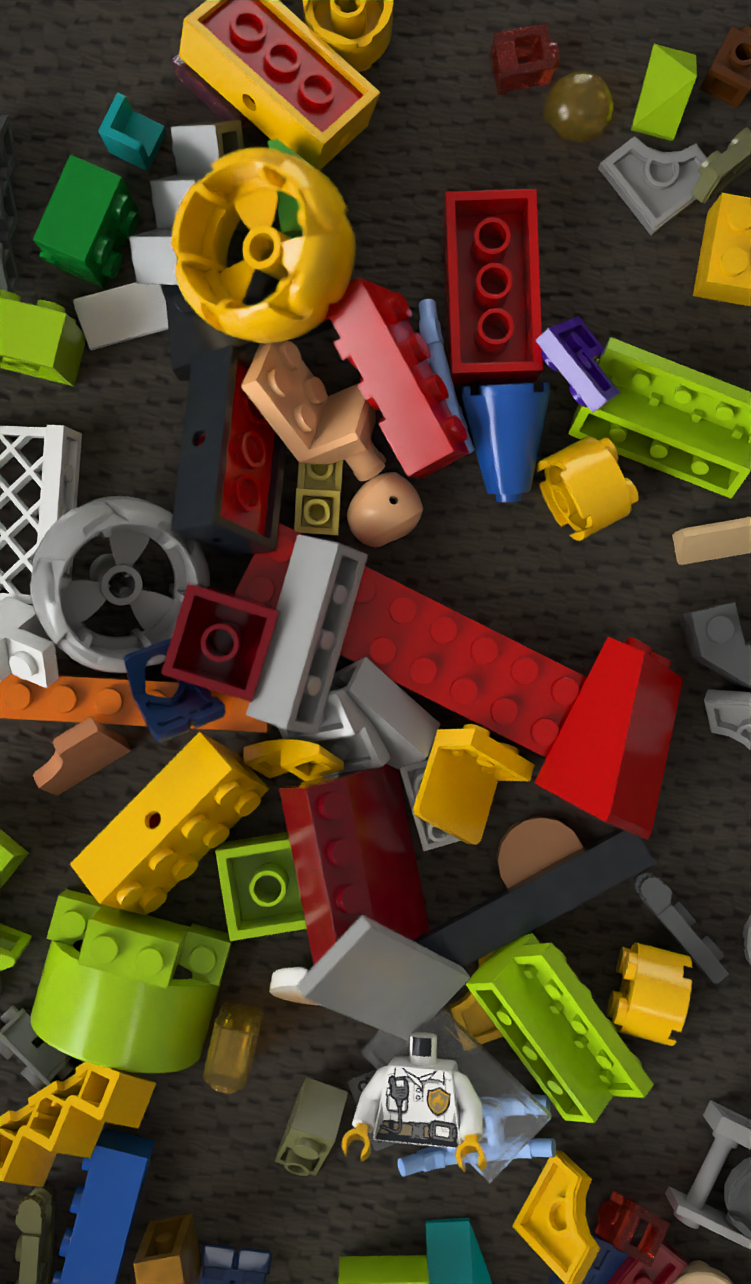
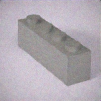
M297 535L276 608L280 610L253 701L249 703L246 715L284 729L317 735L368 554L339 543Z

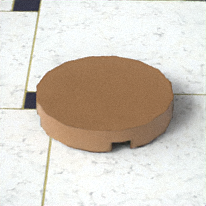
M542 815L524 819L509 827L500 840L496 856L500 877L507 888H510L583 848V845L574 831L558 819Z

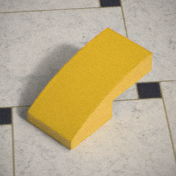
M279 739L243 747L244 764L269 779L291 772L302 780L309 781L344 770V761L320 745L308 741Z

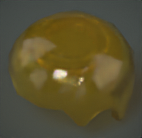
M573 71L558 79L544 97V120L551 123L561 139L584 143L600 136L611 122L615 109L614 97L606 82L597 74L590 71Z

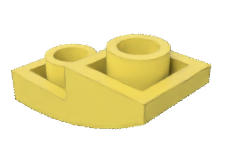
M343 459L332 464L299 463L294 531L298 533L338 535Z

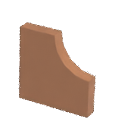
M89 717L52 741L56 749L55 754L45 765L34 772L33 777L38 788L59 796L132 750L125 737L94 718Z

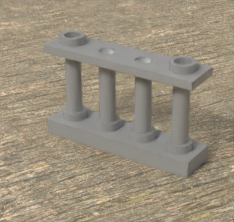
M710 1100L703 1117L713 1129L712 1135L715 1139L688 1195L670 1186L665 1195L674 1209L675 1217L685 1225L694 1229H698L701 1225L751 1249V1239L744 1236L733 1225L729 1212L725 1214L705 1204L731 1148L737 1149L740 1144L751 1150V1120Z

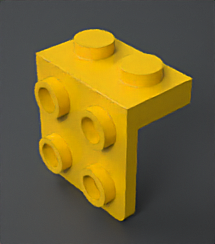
M466 724L463 729L437 730L414 804V814L425 822L467 844L477 845L483 836L498 781H530L535 765L521 757L519 749L495 741L489 737L490 732L487 729L473 724Z

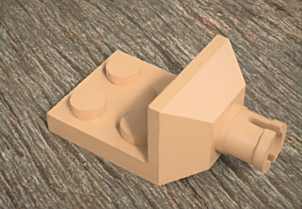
M288 340L276 343H260L241 387L298 462L332 464L343 459L353 470V474L359 481L370 480L384 469L386 458L371 441L376 421V410L372 408L368 401H365L357 386L358 384L328 396L322 381L318 377L313 376L303 362L301 354L294 343Z

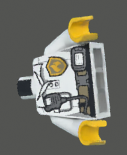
M428 1032L411 1033L409 1056H394L388 1066L378 1068L361 1093L352 1122L355 1129L349 1130L342 1139V1148L345 1156L348 1154L350 1143L355 1140H361L365 1144L361 1153V1161L368 1159L371 1154L368 1133L373 1132V1140L456 1148V1161L463 1172H465L466 1168L464 1163L466 1155L471 1152L479 1153L478 1166L482 1171L486 1168L488 1160L485 1152L478 1144L483 1139L482 1103L468 1077L458 1072L456 1061L436 1058V1034Z

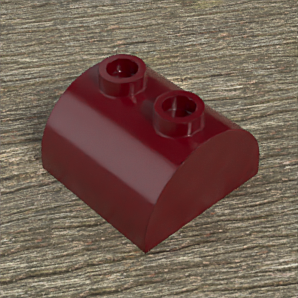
M188 583L161 674L252 702L280 610L236 593L206 585Z

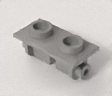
M12 1005L0 1017L6 1024L0 1030V1053L7 1060L15 1053L27 1065L20 1073L38 1091L45 1085H50V1081L55 1075L63 1080L75 1067L69 1061L72 1056L55 1049L45 1041L36 1048L31 1042L38 1035L31 1026L30 1016L25 1012L24 1008L19 1011Z

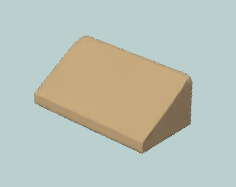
M751 517L689 527L674 532L672 536L678 564L684 565L751 553Z

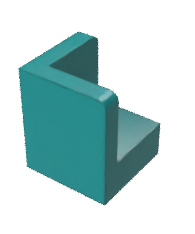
M120 93L116 94L98 130L109 153L146 171L149 170L167 134L163 125L134 112L127 96Z

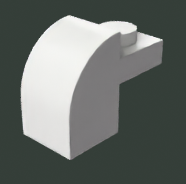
M5 597L0 601V682L10 674H14L22 679L48 688L59 679L54 642L46 639L45 630L33 606L10 597Z

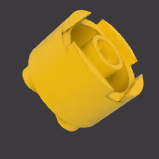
M303 0L305 24L356 71L361 72L369 69L387 49L392 35L393 0Z
M587 436L539 461L537 464V472L544 469L546 480L539 483L544 500L561 527L569 523L576 531L569 535L576 541H581L628 516L631 511V505L639 500L635 485L630 479L624 478L617 464V450L607 437L597 440Z
M637 942L632 945L631 949L621 948L616 971L622 974V983L619 992L612 990L607 1008V1017L613 1018L612 1022L615 1024L617 1032L668 1046L675 1045L676 1040L670 1035L671 1031H682L690 1001L692 980L683 978V966L692 968L690 956Z

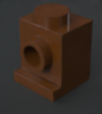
M749 26L742 27L740 30L731 27L699 87L700 90L735 108H738L751 89V27Z

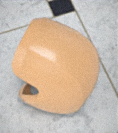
M389 472L372 478L358 490L350 502L347 511V521L353 535L360 542L370 547H380L409 534L419 522L423 506L413 485L400 474ZM389 499H395L396 504H391Z

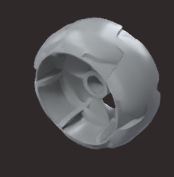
M110 496L98 498L65 513L50 527L42 538L32 562L33 570L30 592L33 607L41 625L54 644L73 660L89 668L104 672L127 673L124 663V657L127 654L172 638L188 583L210 586L208 562L200 543L172 531L173 514L151 502L134 497ZM99 535L103 538L109 537L112 554H104L94 560L89 571L91 581L70 580L71 577L67 572L72 559L81 547ZM150 538L163 548L171 562L174 572V583L169 585L168 592L173 595L172 599L166 595L142 590L141 576L132 567L147 546ZM120 572L122 574L121 579H113L110 585L108 583L110 578L115 573ZM108 600L115 605L130 604L136 619L144 631L141 632L138 628L130 630V636L110 637L93 632L82 622L92 616ZM156 655L147 662L146 666L161 664L165 662L166 656Z

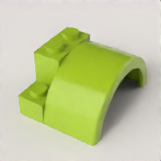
M69 889L58 895L46 938L50 939L51 943L30 1016V1023L35 1033L47 1044L69 1056L110 1069L156 1074L176 1072L193 1066L201 1057L233 942L229 939V933L193 923L189 927L149 915L145 916L99 904L94 896ZM83 940L82 948L79 952L73 945L76 941ZM178 964L191 971L192 979H173Z

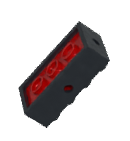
M229 345L192 356L171 530L233 557L276 551L286 445L241 387L254 357L234 345Z

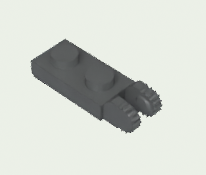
M647 870L637 874L632 883L634 884L633 888L636 889L635 892L639 893L638 896L687 955L690 956L701 972L714 984L721 982L729 975L719 962L725 957L721 950L707 935L702 940L691 929L696 921L679 901L675 905H671L672 891L663 883V880H659L658 876L653 875L652 872L649 873Z

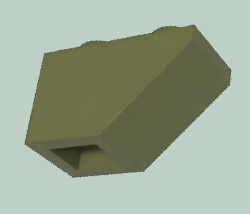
M306 1077L298 1093L274 1162L283 1164L284 1168L292 1174L299 1176L311 1174L316 1176L335 1143L348 1092Z

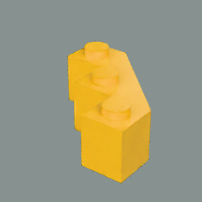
M88 1062L82 1063L75 1068L76 1074L63 1082L54 1081L29 1097V1104L16 1112L9 1110L0 1116V1180L6 1183L43 1188L57 1153L91 1158L105 1122L139 1129L156 1082L135 1072L110 1069Z

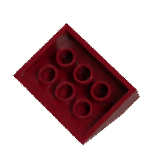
M385 763L382 767L336 773L279 788L314 966L362 915L411 941H414L430 930L398 769Z

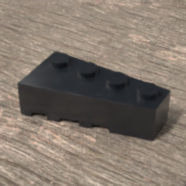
M261 271L254 272L246 296L241 303L255 306L265 301L278 291L277 285L281 280ZM164 285L172 371L179 381L190 378L192 356L229 345H234L249 355L257 352L260 343L240 339L215 329L194 311L184 298L178 285ZM327 319L308 333L288 341H298L335 327L331 319Z

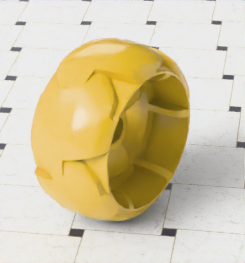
M247 148L229 153L211 164L213 168L211 173L192 184L178 208L171 236V246L178 257L174 271L177 284L184 298L194 311L206 323L217 330L257 343H276L299 337L317 327L324 320L329 304L340 300L349 284L354 267L356 246L354 233L345 214L348 209L335 185L323 173L296 155L268 148ZM278 191L287 196L294 197L300 202L301 209L298 212V221L304 227L303 237L291 238L272 228L278 203ZM242 219L251 230L243 244L245 260L227 268V253L230 240L237 224ZM255 269L281 280L277 285L278 291L265 301L255 306L241 303L246 296Z

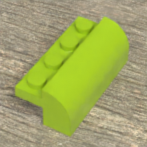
M610 337L596 363L619 390L620 394L595 412H592L589 407H584L578 403L568 435L578 439L590 436L597 440L607 437L621 456L732 499L751 472V392Z
M533 933L523 935L495 951L466 982L465 985L565 1121L595 1123L613 1096L645 1098L654 1084L643 1070L640 1060L627 1048L617 1034L615 1025L604 1016L592 999L589 989L579 981L567 964L564 954L553 943L540 944Z

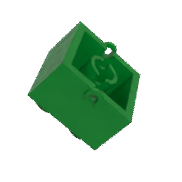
M70 154L33 238L34 242L43 251L40 252L39 257L53 264L57 269L104 289L108 278L113 279L117 275L122 263L121 248L126 237L129 238V236L135 234L140 220V214L137 213L139 209L122 177Z

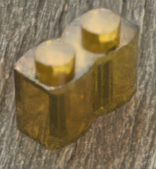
M225 1002L221 1005L219 1016L215 1019L203 1072V1079L206 1083L210 1084L212 1089L223 1093H234L246 1087L264 1016L261 1009L233 1002Z

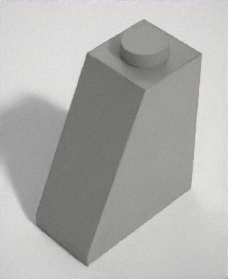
M367 657L334 673L329 692L342 689L367 715L391 757L386 764L400 769L415 762L420 763L429 757L440 723Z

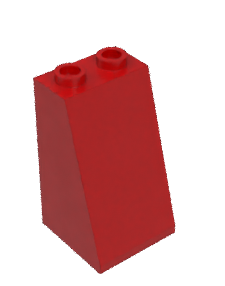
M607 637L534 783L597 818L648 840L653 829L683 678L669 669L672 664L670 660L652 652L653 648L631 637H628L625 643Z

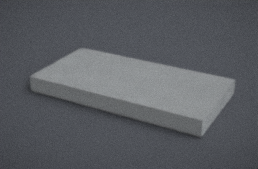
M362 915L297 985V988L304 999L410 1041V1034L420 1032L471 977L462 966Z

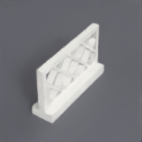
M47 425V427L0 426V439L7 447L0 454V469L15 456L26 470L11 486L0 474V487L4 491L0 495V509L12 500L23 514L8 530L0 522V550L8 543L20 558L5 574L0 569V590L5 587L10 593H0V601L5 597H10L26 604H33L31 595L21 594L11 580L26 566L32 572V562L36 550L46 532L60 517L77 507L82 434L64 425ZM9 437H18V438H17L14 442H12ZM32 438H44L43 456L31 465L20 450ZM34 479L41 488L40 500L29 509L17 493ZM30 522L38 532L37 544L26 553L14 539V536ZM73 559L67 572L71 577L70 580H72Z

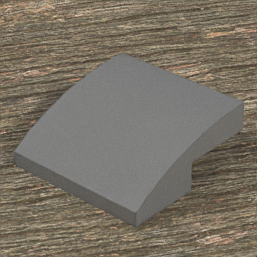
M342 689L328 693L317 735L278 727L283 739H296L318 744L344 761V770L332 774L382 767L391 759L384 742L370 719L359 705Z

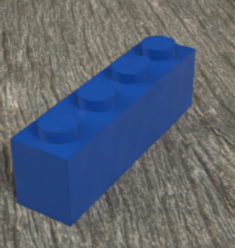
M104 1128L91 1158L83 1159L81 1169L88 1171L85 1185L79 1184L76 1189L70 1209L71 1213L77 1214L74 1228L67 1227L59 1251V1256L66 1257L62 1271L56 1270L51 1284H118L155 1141Z

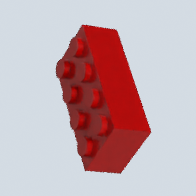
M536 189L446 192L442 210L447 354L453 384L536 382L543 371L542 349L535 341L542 334Z

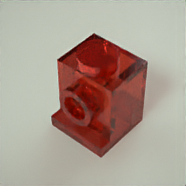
M547 23L494 32L490 56L497 96L505 95L510 90L550 84L554 70L559 68V49L556 40L550 41ZM520 61H527V62H529V63H524V64H519V65H518V62H520Z
M613 1191L610 1199L605 1201L599 1208V1224L595 1233L613 1244L616 1248L651 1267L670 1223ZM643 1218L649 1224L639 1246L636 1247L630 1242L640 1219Z

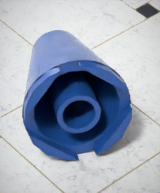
M528 382L478 385L479 394H470V386L460 387L461 398L486 493L495 494L496 502L522 501V493L530 492L551 392L550 382H539V391H534V383L528 384Z

